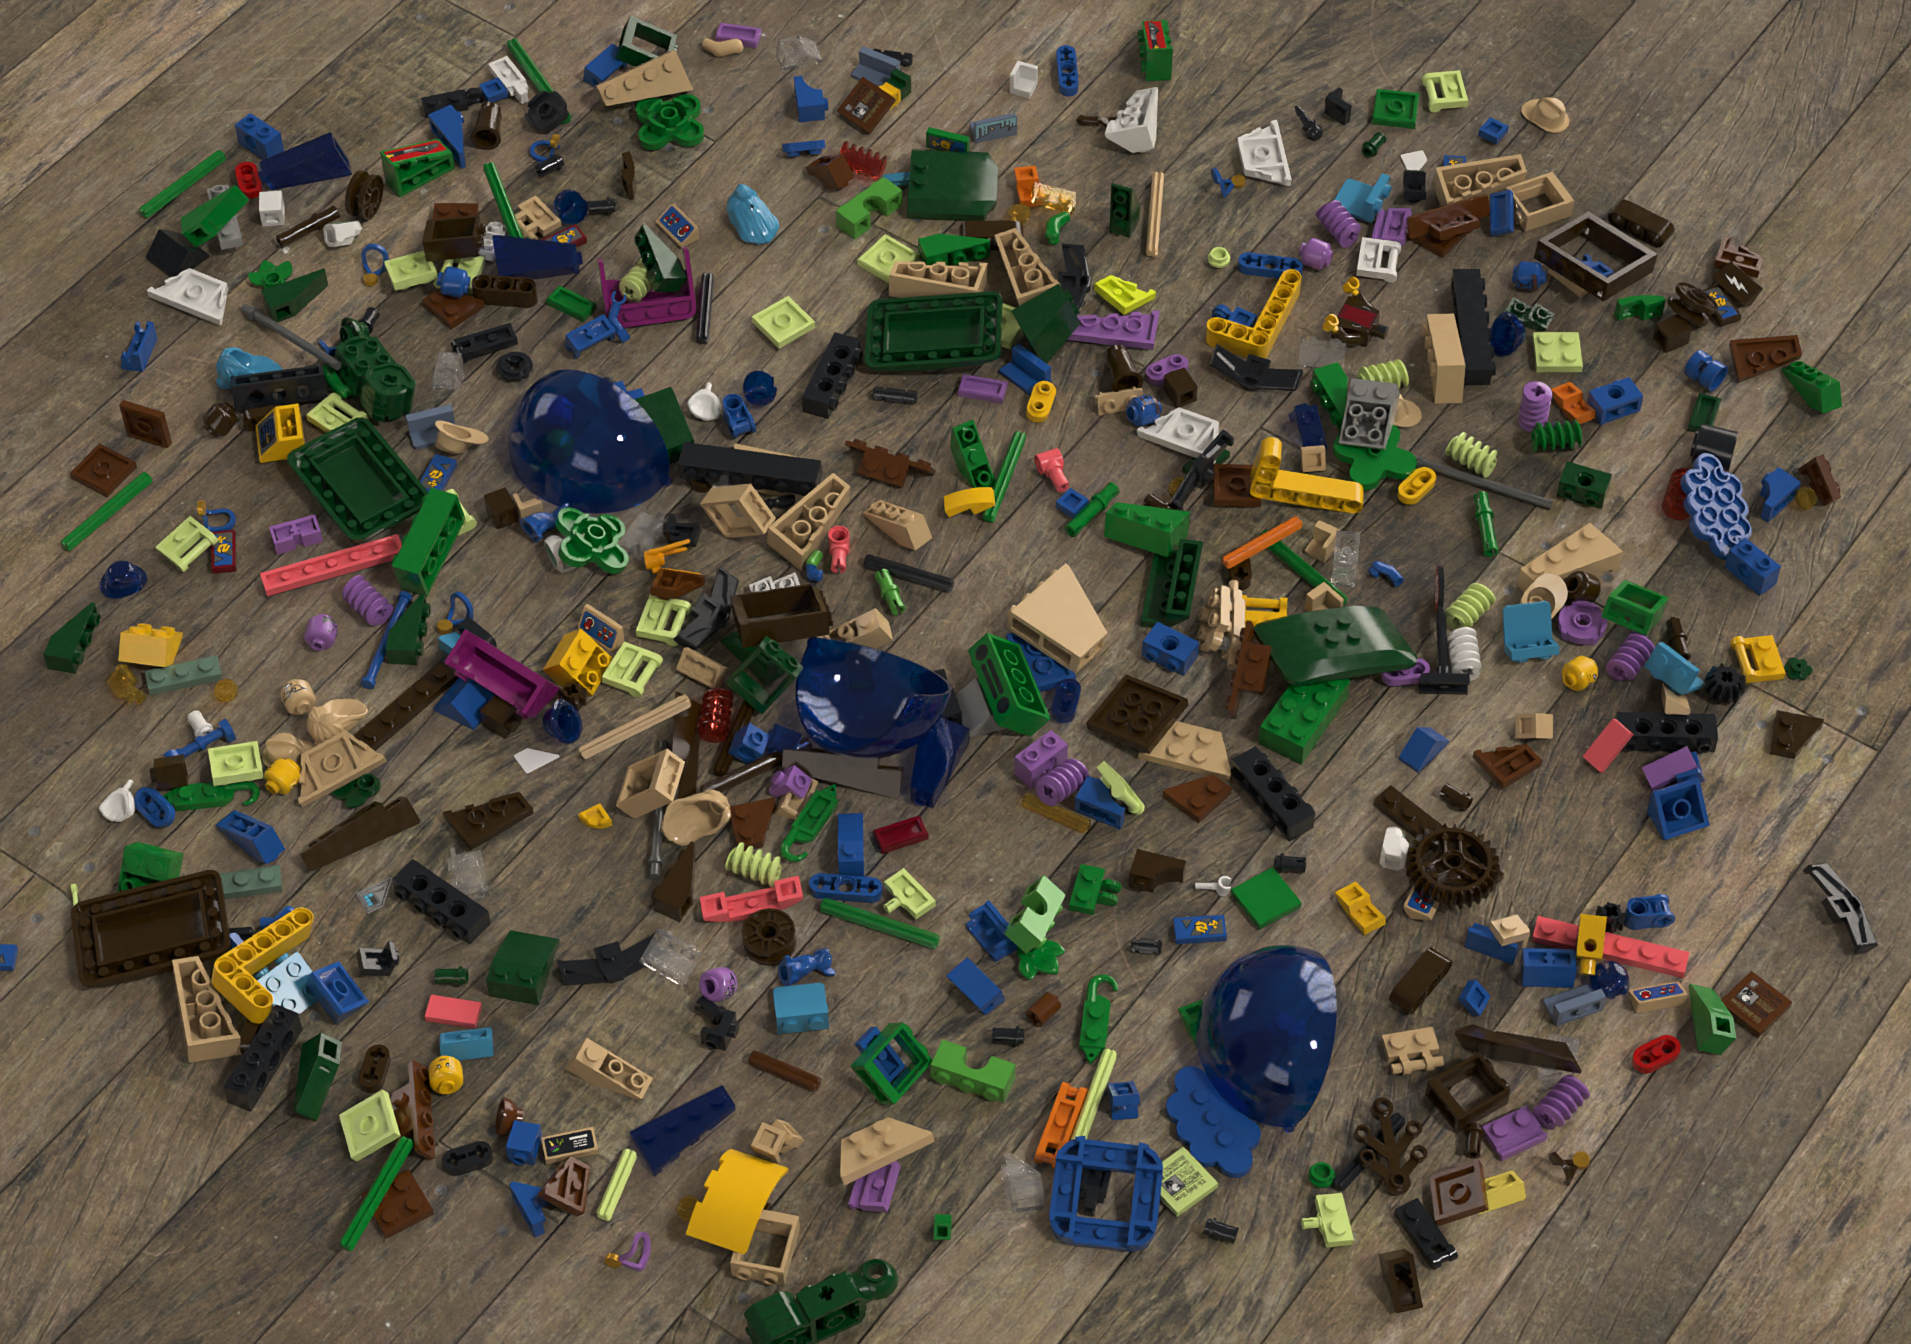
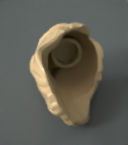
M356 699L329 700L322 706L312 707L307 718V730L315 740V746L344 730L349 732L367 715L368 708Z
M707 789L702 793L674 800L668 804L665 810L661 832L664 833V836L669 841H673V843L681 846L689 845L691 841L695 842L699 838L715 834L731 818L728 799L719 791Z

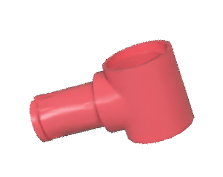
M1054 448L1034 456L1038 472L1046 474L1052 480L1057 492L1066 491L1069 488V482L1063 473L1064 461L1060 450Z
M834 526L828 532L829 553L832 556L831 571L838 573V567H840V573H844L846 571V556L850 551L849 530L844 526Z

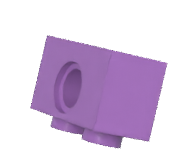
M1052 730L1048 731L1015 756L1014 774L1032 789L1042 776L1067 760L1068 744Z

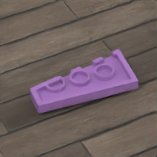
M1160 310L1141 315V312H1131L1129 316H1118V313L1108 314L1106 317L1099 318L1097 315L1077 316L1081 324L1067 340L1107 345L1121 344L1125 347L1153 350Z

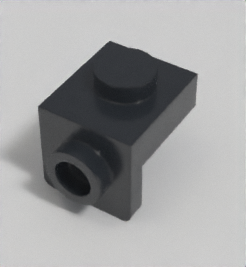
M1338 87L1325 98V114L1345 126L1350 122L1352 105L1342 100L1343 89Z
M1404 170L1402 188L1404 200L1413 203L1426 200V172L1424 170Z
M669 514L667 522L663 524V535L667 537L668 545L689 539L690 543L681 547L697 546L701 533L700 523H677L675 514Z
M388 941L384 949L359 948L356 953L360 975L390 976L394 967L399 962V953L395 950L394 941Z
M726 1009L717 1030L702 1027L700 1031L702 1044L710 1049L726 1051L731 1039H735L739 1031L740 1025L737 1023L736 1012Z

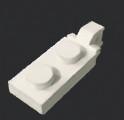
M508 56L488 64V70L495 78L501 80L511 97L515 95L521 104L529 101L526 79Z

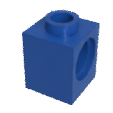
M749 723L735 733L728 753L749 764L763 755L770 735Z
M514 1120L506 1145L508 1161L518 1165L535 1164L542 1141L539 1124Z

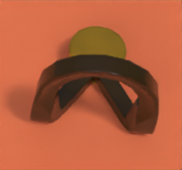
M1554 1151L1548 1155L1553 1165L1562 1167L1566 1175L1565 1181L1568 1185L1571 1184L1577 1169H1586L1590 1164L1589 1155L1583 1151L1576 1152L1573 1155V1159L1563 1160ZM1567 1165H1573L1571 1171H1569Z

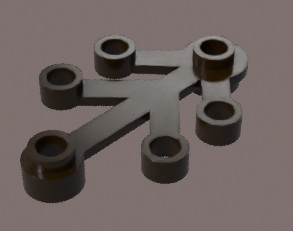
M1380 1097L1373 1102L1370 1112L1373 1118L1380 1122L1384 1144L1372 1136L1370 1128L1363 1124L1356 1127L1353 1136L1357 1142L1364 1143L1385 1158L1389 1169L1376 1161L1375 1153L1369 1149H1365L1360 1153L1358 1162L1362 1167L1371 1169L1383 1178L1384 1186L1390 1194L1403 1195L1411 1186L1409 1175L1419 1163L1425 1160L1428 1152L1422 1145L1414 1146L1410 1152L1409 1160L1401 1169L1398 1158L1411 1141L1419 1137L1423 1128L1419 1121H1409L1405 1128V1133L1395 1144L1390 1119L1393 1112V1104L1389 1099ZM1379 1104L1385 1105L1387 1110H1382ZM1409 1127H1416L1418 1132H1412ZM1358 1131H1364L1366 1137L1360 1136ZM1420 1151L1423 1157H1417L1414 1152ZM1363 1156H1369L1371 1158V1161H1365L1363 1159ZM1394 1178L1400 1179L1402 1184H1396Z

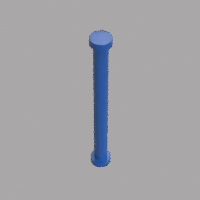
M406 591L399 592L397 605L367 675L360 682L366 689H374L376 685L375 678L386 655L389 630L403 615L407 604L411 603L412 595Z

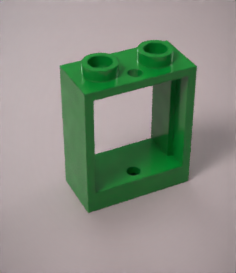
M1624 580L1608 596L1601 617L1646 636L1662 619L1669 597ZM1625 617H1629L1630 621H1626Z
M903 1022L889 1023L850 1066L881 1105H895L933 1061L928 1055L927 1048L916 1040L912 1035V1029ZM894 1038L910 1058L911 1063L890 1084L872 1061Z

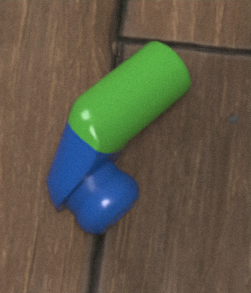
M814 550L806 560L807 578L811 582H821L823 579V571L817 570V565L823 558V554L819 550Z

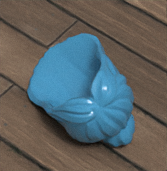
M738 184L727 200L726 210L730 223L737 229L740 238L747 243L760 245L771 242L779 229L778 219L770 212L756 191L745 184Z
M230 347L224 349L218 358L216 371L219 377L216 378V385L221 389L227 390L231 389L230 377L283 369L278 363H275L266 356L251 355L240 348Z

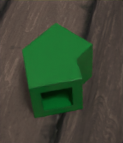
M935 1214L934 1240H951L952 1215Z

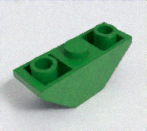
M968 420L951 428L950 449L958 470L972 488L993 486L995 478L974 420Z

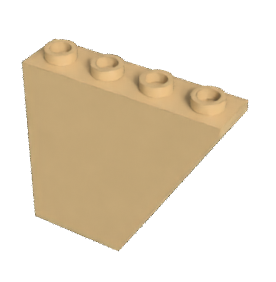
M1066 563L1058 570H1053L1045 582L1041 581L1031 594L1027 593L1017 606L1013 605L1007 613L1008 622L1006 628L1075 674L1103 650L1108 633L1070 566Z

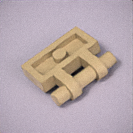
M536 195L517 205L519 213L514 214L524 240L529 241L531 244L536 243L538 240L535 233L539 232L544 237L562 227L561 220ZM528 221L530 224L526 226L523 222Z
M1433 1027L1382 1035L1381 1042L1387 1061H1398V1063L1390 1065L1392 1075L1400 1073L1402 1075L1412 1074V1071L1423 1069L1426 1072L1433 1071L1435 1067L1444 1066L1442 1056L1432 1057V1055L1439 1053V1046ZM1421 1057L1420 1060H1414V1061H1410V1060H1409V1059H1412V1058Z

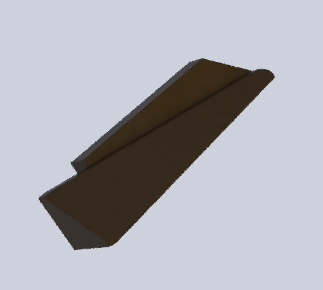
M675 692V698L683 695L680 692ZM690 699V708L674 715L672 752L685 761L674 800L683 799L697 793L701 730L697 725L702 707L701 704Z
M808 747L800 748V750L783 749V770L795 765L810 777L895 799L900 797L904 767L879 765V754Z
M400 796L385 807L382 803L374 801L311 841L308 845L309 848L300 853V856L310 871H314L419 824L420 819L406 797Z
M1473 1024L1461 1028L1454 1033L1463 1049L1486 1052L1491 1059L1579 1074L1582 1071L1565 1042L1499 1031L1494 1032Z

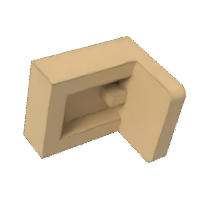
M1518 915L1498 919L1490 923L1489 929L1501 946L1516 943L1520 950L1526 948L1530 931Z

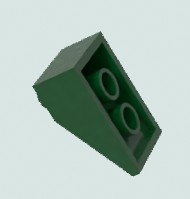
M510 930L494 956L486 978L489 996L539 1005L560 940Z

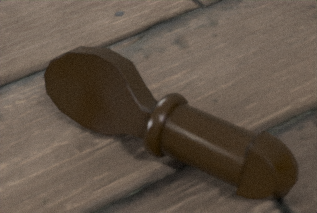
M1080 115L1076 121L1082 126H1099V124L1107 127V124L1111 120H1116L1117 117L1104 118L1099 115Z

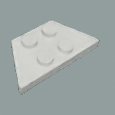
M1277 120L1271 121L1270 126L1264 129L1259 127L1251 133L1237 138V146L1245 176L1291 186L1292 179Z
M189 268L180 272L177 276L164 280L165 285L157 289L150 287L147 290L148 297L217 325H222L228 293L226 282Z
M1179 407L1168 415L1155 419L1154 425L1146 429L1143 426L1137 429V435L1142 439L1198 458L1219 434V421Z

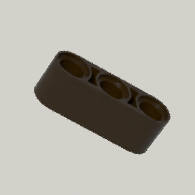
M1626 199L1621 200L1608 214V221L1613 227L1656 248L1662 247L1675 231L1674 225L1669 220Z
M1015 220L965 221L959 227V236L989 239L990 251H999L995 239L996 234L1016 228L1024 238V228L1021 222Z
M478 275L471 281L473 297L482 299L485 305L531 308L538 302L536 283L530 278Z
M1429 947L1393 988L1389 1001L1409 1014H1413L1447 975L1453 961L1432 947Z

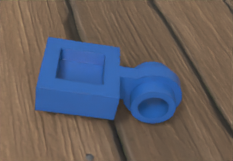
M1219 304L1212 310V318H1223L1251 328L1257 319V315L1240 307H1236L1231 312L1226 305Z

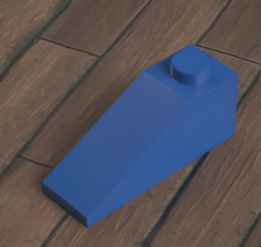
M449 105L428 115L430 130L452 152L453 159L463 169L466 167L462 125L464 118L460 111H456L452 105Z
M233 810L216 824V827L253 859L264 864L273 862L285 850L271 825L239 811Z
M863 813L838 814L839 875L864 876Z

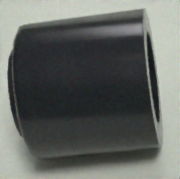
M1701 424L1699 430L1696 429L1690 453V457H1692L1691 463L1693 464L1694 460L1702 453H1709L1718 458L1725 472H1729L1738 431Z

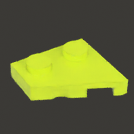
M1112 275L1096 282L1093 289L1124 315L1154 300L1156 296V291L1152 289L1147 293L1136 289L1137 284L1123 281L1121 278Z

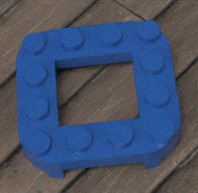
M1076 1136L1075 1139L1063 1145L1056 1155L1049 1210L1050 1227L1055 1238L1074 1246L1127 1252L1146 1249L1155 1237L1158 1222L1163 1163L1157 1153L1149 1148L1148 1144L1139 1142V1145L1087 1140L1085 1136ZM1082 1168L1135 1174L1130 1222L1077 1216Z

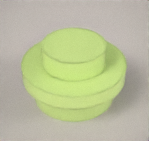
M1213 248L1208 254V263L1213 267L1223 268L1230 262V255L1225 248Z

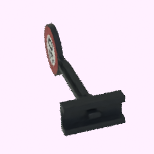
M1437 566L1434 581V604L1437 613L1438 667L1436 668V673L1420 674L1419 694L1468 695L1470 674L1451 673V668L1448 666L1446 616L1443 610L1444 570L1443 566Z

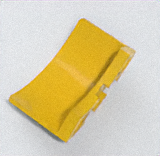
M729 1149L719 1159L718 1171L712 1170L704 1184V1188L708 1190L703 1202L697 1201L685 1235L745 1254L749 1249L756 1225L772 1191L781 1178L788 1173L789 1168Z

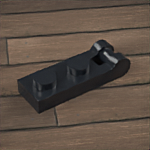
M511 323L456 338L450 345L452 350L456 352L455 357L458 363L464 364L470 358L518 345V340Z
M1418 1198L1394 1210L1395 1217L1431 1269L1436 1270L1442 1267V1263L1458 1259L1455 1247L1449 1244ZM1438 1248H1439L1440 1251H1441V1252H1439V1253L1433 1252L1434 1250H1436V1249H1438Z

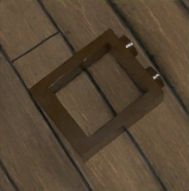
M480 216L427 220L422 241L426 262L480 256V250L484 247L483 237L486 236V227L484 223H481Z
M1478 1052L1429 1080L1425 1095L1454 1131L1458 1133L1466 1128L1467 1124L1476 1123L1507 1105L1511 1090L1507 1081L1500 1078L1494 1071L1491 1062L1488 1059H1484ZM1476 1074L1493 1097L1465 1112L1447 1089Z

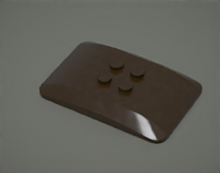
M205 870L84 900L74 905L71 910L78 979L81 985L86 988L113 985L173 971L172 960L198 956L201 962L224 955L231 947L223 883L220 874L215 870Z

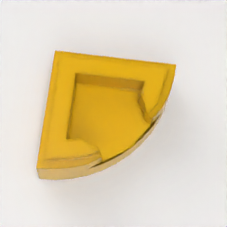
M600 803L578 814L579 820L588 827L601 829L613 826L612 820Z

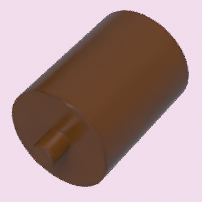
M1049 992L1043 994L1026 1010L1028 1019L1035 1026L1042 1027L1061 1009L1058 997Z

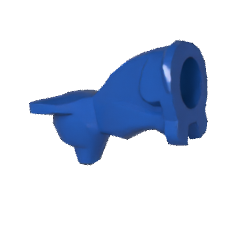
M567 502L556 508L552 513L537 512L522 518L519 522L520 526L537 543L543 538L542 534L555 528V519L559 511L567 508L569 503Z
M828 948L818 949L813 955H801L790 958L789 955L783 956V960L778 967L779 978L783 986H791L815 969L828 976H834L836 971L830 967L832 965V956Z

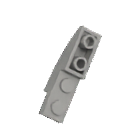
M216 185L208 188L209 200L229 189V185ZM235 215L217 233L221 250L243 246Z

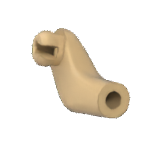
M705 38L702 42V47L717 57H724L733 53L740 54L743 51V44L739 39L716 42Z

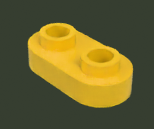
M1040 381L1035 384L1026 409V415L1029 420L1036 423L1047 420L1056 395V388L1052 383Z
M1427 467L1416 469L1399 485L1398 499L1402 503L1409 505L1419 502L1434 488L1436 483L1435 472Z

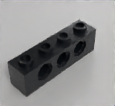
M834 332L802 396V409L804 413L829 419L832 411H836L839 397L841 394L844 395L847 381L853 377L855 365L861 361L863 356V349L860 348L859 338Z
M323 364L230 377L236 411L246 412L250 409L271 405H291L302 402L317 403L327 398ZM300 385H306V386H307V387L304 388V389L298 388V386H300ZM277 388H283V389H284V390L281 391V392H276V391H274V390L277 389ZM254 391L261 392L259 395L251 394Z
M1616 713L1615 719L1634 734L1622 750L1628 752H1676L1687 746L1690 752H1715L1718 741L1716 714Z
M1255 746L1232 759L1231 775L1289 842L1314 828L1315 811L1309 803H1305L1300 797L1298 790L1294 786L1291 787L1285 780L1284 774L1279 769L1276 770L1265 753H1261Z
M414 859L392 878L394 893L400 900H406L411 903L420 914L425 913L430 916L439 927H446L458 940L463 939L471 944L491 924L489 912L486 908Z
M275 1004L223 1086L229 1104L249 1112L253 1110L303 1030L297 1012Z

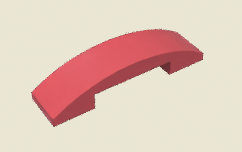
M799 876L776 880L774 881L775 887L726 897L724 892L699 897L704 921L711 922L747 920L751 914L758 910L767 908L784 910L804 899Z

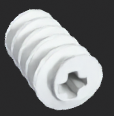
M1463 627L1455 629L1447 636L1451 673L1470 674V681L1479 678V670L1482 666L1478 640L1476 638L1477 632L1472 628Z

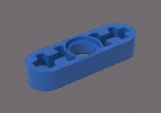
M1063 45L1056 51L1059 92L1064 96L1070 97L1078 93L1079 81L1076 51L1072 46ZM1064 55H1068V60H1065ZM1063 69H1071L1072 72H1070V73H1065V72H1063L1062 70H1063ZM1066 81H1070V87L1067 86Z
M1250 252L1243 253L1238 258V270L1246 275L1279 279L1285 270L1294 268L1302 276L1303 264L1296 258ZM1273 264L1276 267L1274 269H1268L1265 267V265Z
M817 873L809 880L810 894L817 899L829 898L838 901L875 903L882 897V883L874 877ZM820 883L824 884L822 889L817 888ZM843 884H849L853 889L849 892H842L839 890V887ZM857 886H860V892H857ZM870 887L874 888L873 893H868Z

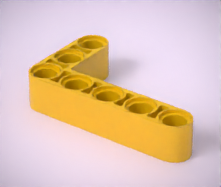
M1288 269L1281 274L1254 328L1214 317L1207 321L1206 343L1214 348L1216 344H1219L1229 352L1245 358L1252 354L1266 359L1300 295L1302 276L1299 271Z
M1268 437L1261 441L1251 470L1250 494L1253 497L1352 514L1362 511L1364 488L1361 484L1279 470L1281 465V441L1274 437Z
M296 908L215 961L211 984L251 1022L257 1024L264 1023L271 1012L273 1003L272 994L252 975L309 937L314 919L313 913L307 908Z

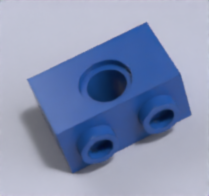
M250 113L235 124L238 143L267 163H270L284 152L281 133Z
M1628 377L1589 391L1587 404L1596 410L1595 419L1599 425L1639 412L1643 395L1632 379Z
M1745 538L1729 549L1725 568L1761 596L1776 585L1781 566Z
M1159 622L1154 625L1143 640V657L1182 676L1186 674L1198 658V641Z

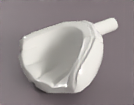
M710 382L706 384L705 389L697 391L687 401L689 411L698 419L701 418V420L705 421L717 419L721 413L720 400L710 391L712 387Z
M128 780L123 788L113 791L101 803L99 810L108 820L122 822L133 815L135 801L129 791L134 784L132 780Z

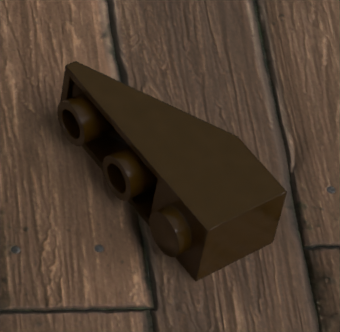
M691 841L686 849L683 848L680 851L677 862L673 867L668 868L663 882L660 886L657 885L651 895L654 911L677 922H681L693 905L696 863L694 842Z

